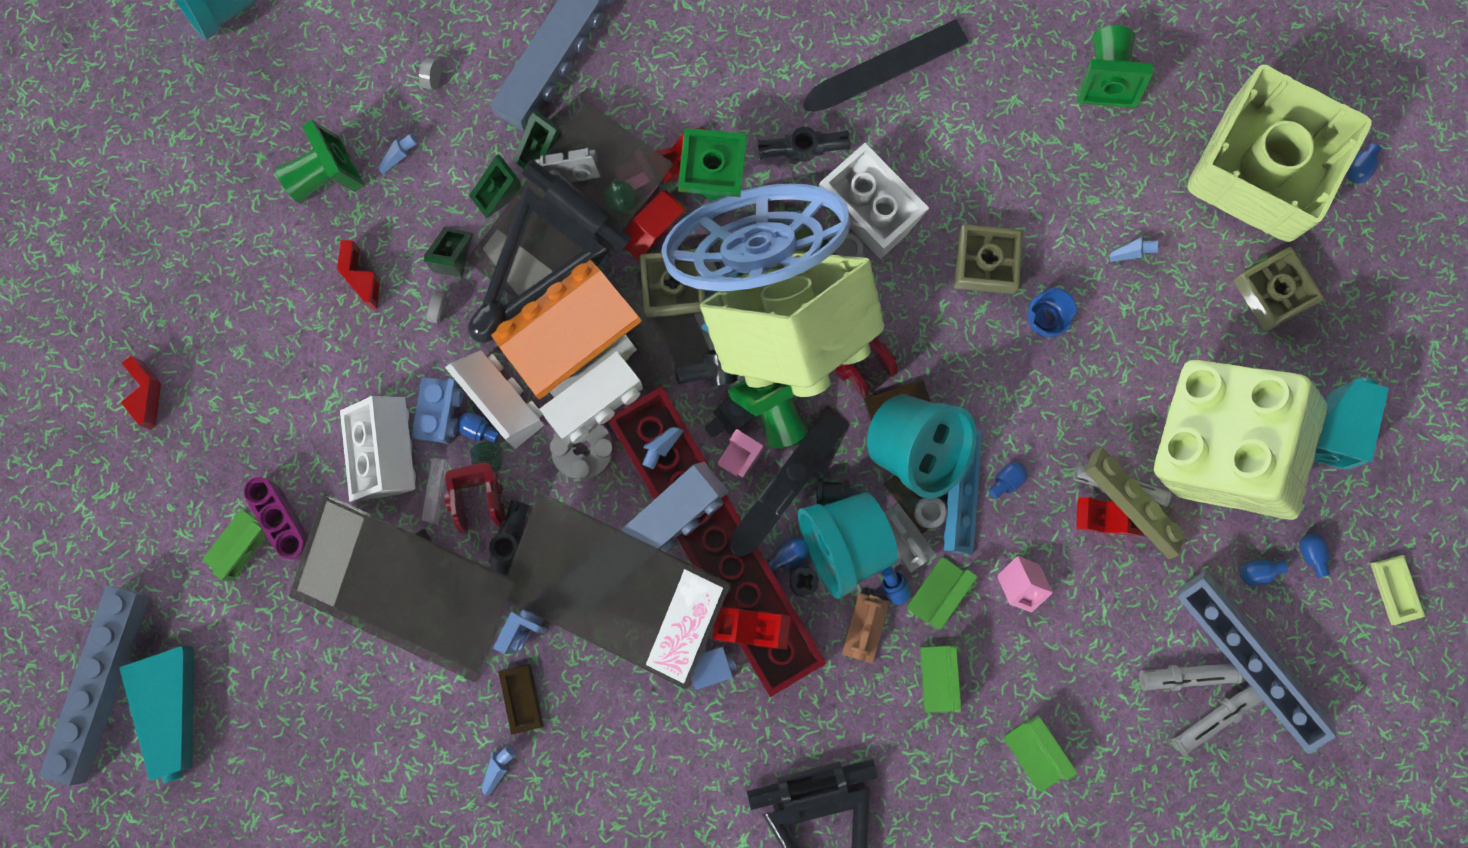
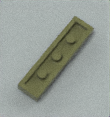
M1103 447L1093 451L1085 472L1168 559L1178 556L1185 537L1180 526L1174 523L1162 511L1160 505L1141 489L1139 483L1124 471L1116 458L1110 456Z

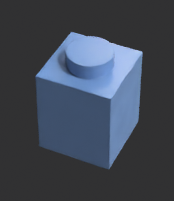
M720 647L695 655L689 671L695 690L733 678L731 671L737 670L732 652L725 653L724 648Z

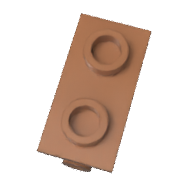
M858 593L842 655L873 664L889 601L882 600L877 596Z

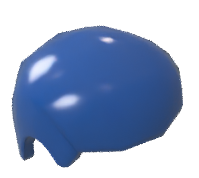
M1049 288L1038 293L1031 300L1027 310L1028 324L1040 336L1056 338L1072 327L1073 317L1078 310L1073 296L1064 289ZM1044 310L1050 312L1053 316V322L1050 326L1048 325Z

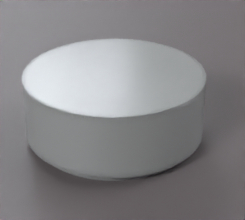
M426 58L422 62L419 70V81L423 88L431 90L438 88L442 73V66L439 60Z
M848 233L843 243L832 255L861 257L863 254L862 241L856 235Z
M433 293L427 311L428 322L441 323L447 304L446 294Z
M938 497L931 499L922 498L914 509L915 520L920 526L927 529L940 526L947 516L946 505Z

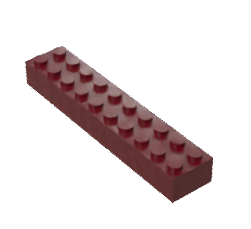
M662 386L619 410L608 420L654 500L693 465L705 462L708 465ZM671 427L684 430L666 456L660 455L654 469L642 465L648 452L647 449L643 448L644 445ZM727 495L721 498L724 504L711 515L705 512L697 519L700 525L687 536L681 533L677 539L699 577L723 588L716 604L717 607L791 616L787 650L738 643L769 697H772L824 666L826 662L758 547L743 557H736L731 553L730 543L732 535L742 520Z

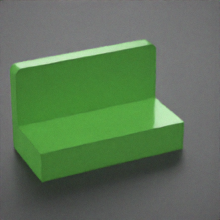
M240 510L203 557V561L214 569L212 574L220 580L232 582L267 536L255 518Z
M942 557L911 599L907 609L936 630H941L977 579V576L968 569L961 570L952 562Z
M956 645L919 647L924 713L961 712Z
M1033 716L1004 736V741L1039 792H1043L1060 779L1068 781L1078 774L1040 717Z

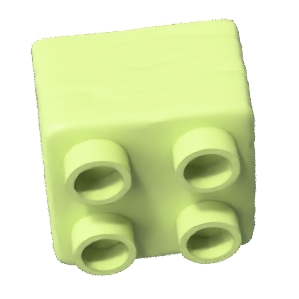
M1261 65L1254 71L1228 105L1189 178L1188 190L1199 199L1214 205L1277 239L1286 242L1294 241L1321 222L1326 215L1345 174L1369 132L1372 120L1363 113L1293 80L1290 76L1284 75L1268 65Z
M795 251L792 257L801 258L807 252ZM830 255L816 266L789 279L751 289L718 291L700 304L710 338L724 372L744 376L746 384L753 388L765 387L773 383L791 385L793 394L799 397L814 396L825 391L831 384L829 378L831 371L841 364H853L868 357L871 353L869 342L877 337L884 330L885 326L871 261L863 257ZM778 265L763 274L777 271L787 266ZM745 273L739 278L749 277L750 273Z
M1190 360L1184 364L1171 402L1161 444L1159 445L1155 460V475L1179 498L1294 520L1300 514L1303 497L1306 493L1309 473L1314 462L1316 447L1327 414V401L1310 379L1302 374L1203 360Z

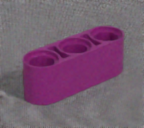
M254 477L247 481L243 491L244 497L276 553L280 557L289 560L300 561L305 559L311 551L312 544L310 538L277 483L263 477ZM266 485L268 494L264 499L259 500L258 491L262 486ZM281 511L283 513V521L279 526L275 527L273 518L275 514ZM297 538L299 547L295 553L291 554L288 549L289 543L292 539Z

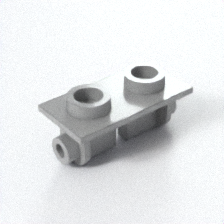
M589 147L569 151V159L564 160L563 153L541 155L540 159L535 160L556 178L562 175L570 182L600 177L595 163L598 162L597 152L595 149L590 150Z
M899 503L884 512L896 540L898 557L910 573L936 555Z

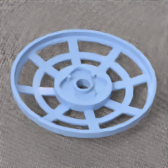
M774 184L741 190V197L723 196L701 206L684 217L666 236L662 246V257L667 271L674 279L684 285L697 289L734 291L770 285L803 273L833 254L849 233L851 223L848 208L843 199L834 192L813 185ZM804 200L811 202L802 213L786 211L769 212L768 201ZM756 203V215L738 219L722 227L711 220L730 210ZM823 205L835 212L841 223L823 231L820 223L812 218V216ZM769 221H790L792 223L788 226L786 224ZM699 226L710 233L700 243L695 252L677 250L683 240ZM803 226L808 227L814 234L799 240L795 238V233ZM835 235L828 244L820 249L823 240ZM718 240L723 241L720 247L721 253H707ZM812 245L809 251L801 258L792 257L797 249ZM675 259L694 261L696 270L702 276H691L676 269ZM704 262H723L726 267L711 272ZM778 265L787 266L780 270L763 274L769 269L774 268ZM735 272L750 273L749 277L746 278L725 277Z

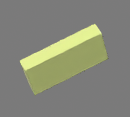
M1404 555L1370 563L1391 625L1425 617Z

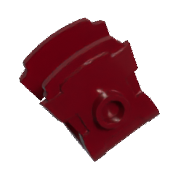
M878 335L869 342L870 349L888 375L893 378L898 374L895 362L896 357L886 344H882L878 340L880 337ZM841 364L834 369L842 381L848 379L863 398L869 395L866 382L851 364Z
M479 463L451 469L445 473L447 490L449 491L444 493L446 508L448 511H451L454 525L461 534L469 533L461 489L486 484L487 503L491 518L496 526L504 525L506 515L504 503H501L500 499L503 487L499 476L494 473L490 464Z

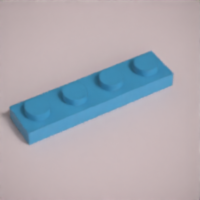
M977 428L976 448L972 461L962 479L948 492L946 503L947 517L946 530L944 532V551L973 555L982 444V430Z

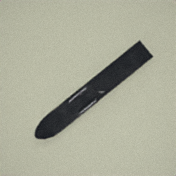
M957 19L821 82L806 95L803 107L805 110L812 112L831 108L968 44L969 41Z
M829 407L826 408L738 524L730 543L731 553L734 556H746L763 542L850 425Z

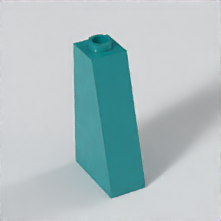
M180 646L119 667L149 781L162 779L163 784L183 778L182 771L193 767L195 653L193 646Z

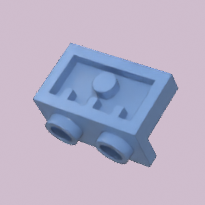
M421 378L411 434L412 439L450 444L451 437H456L458 419L454 418L456 406L460 407L462 405L464 391L463 388H459L460 385L455 379L448 378V381Z
M522 610L520 614L511 612L493 649L503 654H515L517 650L522 651L530 637V634L526 632L527 628L537 633L546 634L548 627L542 625L544 618Z

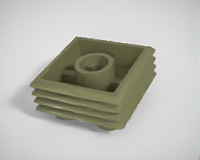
M963 224L958 232L955 288L1014 294L1020 284L1023 231L1021 229ZM985 254H990V259L995 260L991 265L986 264V261L982 260Z
M1288 247L1241 273L1234 279L1236 287L1265 331L1275 328L1324 299L1322 292L1292 247ZM1280 286L1283 291L1277 293L1274 287Z
M696 249L681 250V251L695 252ZM662 252L640 255L643 304L646 318L702 313L700 304L706 300L705 289H697L681 283V285H677V289L671 290L669 286L665 285L670 284V279L673 277L666 269ZM675 259L676 269L691 276H702L696 270L694 261Z

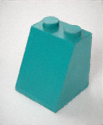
M1359 377L1331 391L1325 399L1328 409L1322 433H1320L1314 461L1344 470L1372 462L1389 388L1377 385L1378 382L1374 379Z

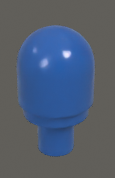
M1371 143L1365 152L1360 151L1356 155L1346 173L1347 178L1351 182L1360 184L1369 180L1377 168L1378 159L1376 157L1381 151V147Z
M468 412L461 415L458 419L457 428L467 438L480 442L485 438L496 443L500 437L499 431L491 428L490 422L482 416Z
M1019 462L1007 464L997 473L995 477L996 483L988 489L989 494L994 499H998L1004 492L1007 494L1015 492L1026 482L1028 476L1027 469Z
M1318 533L1304 535L1300 540V550L1304 561L1307 562L1308 566L1313 565L1317 578L1330 575L1326 561L1330 560V551L1325 538Z
M791 538L778 547L775 551L777 556L769 560L767 564L773 573L783 566L786 569L793 568L805 560L808 555V546L800 538Z
M1261 558L1245 563L1240 570V576L1245 584L1260 586L1271 583V581L1275 580V575L1288 572V568L1284 560L1271 562L1269 559Z
M892 567L882 570V576L884 577L882 589L888 600L895 605L905 604L911 597V588L906 578L902 574L895 572Z

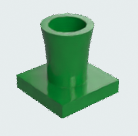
M1110 25L1097 30L1093 34L1092 43L1095 59H1090L1077 91L1076 103L1137 108L1153 75V63L1131 62L1135 42V33L1132 29L1122 25Z
M312 119L303 124L302 128L313 150L275 168L277 178L282 187L299 204H302L313 192L331 179L354 192L365 187L340 137Z
M685 128L678 191L698 193L709 200H716L723 196L741 197L747 134Z
M743 380L727 389L732 401L756 417L761 415L769 447L784 448L799 442L807 435L809 429L792 400V397L796 395L793 394L791 385L773 383L769 386L753 388L746 384V380Z

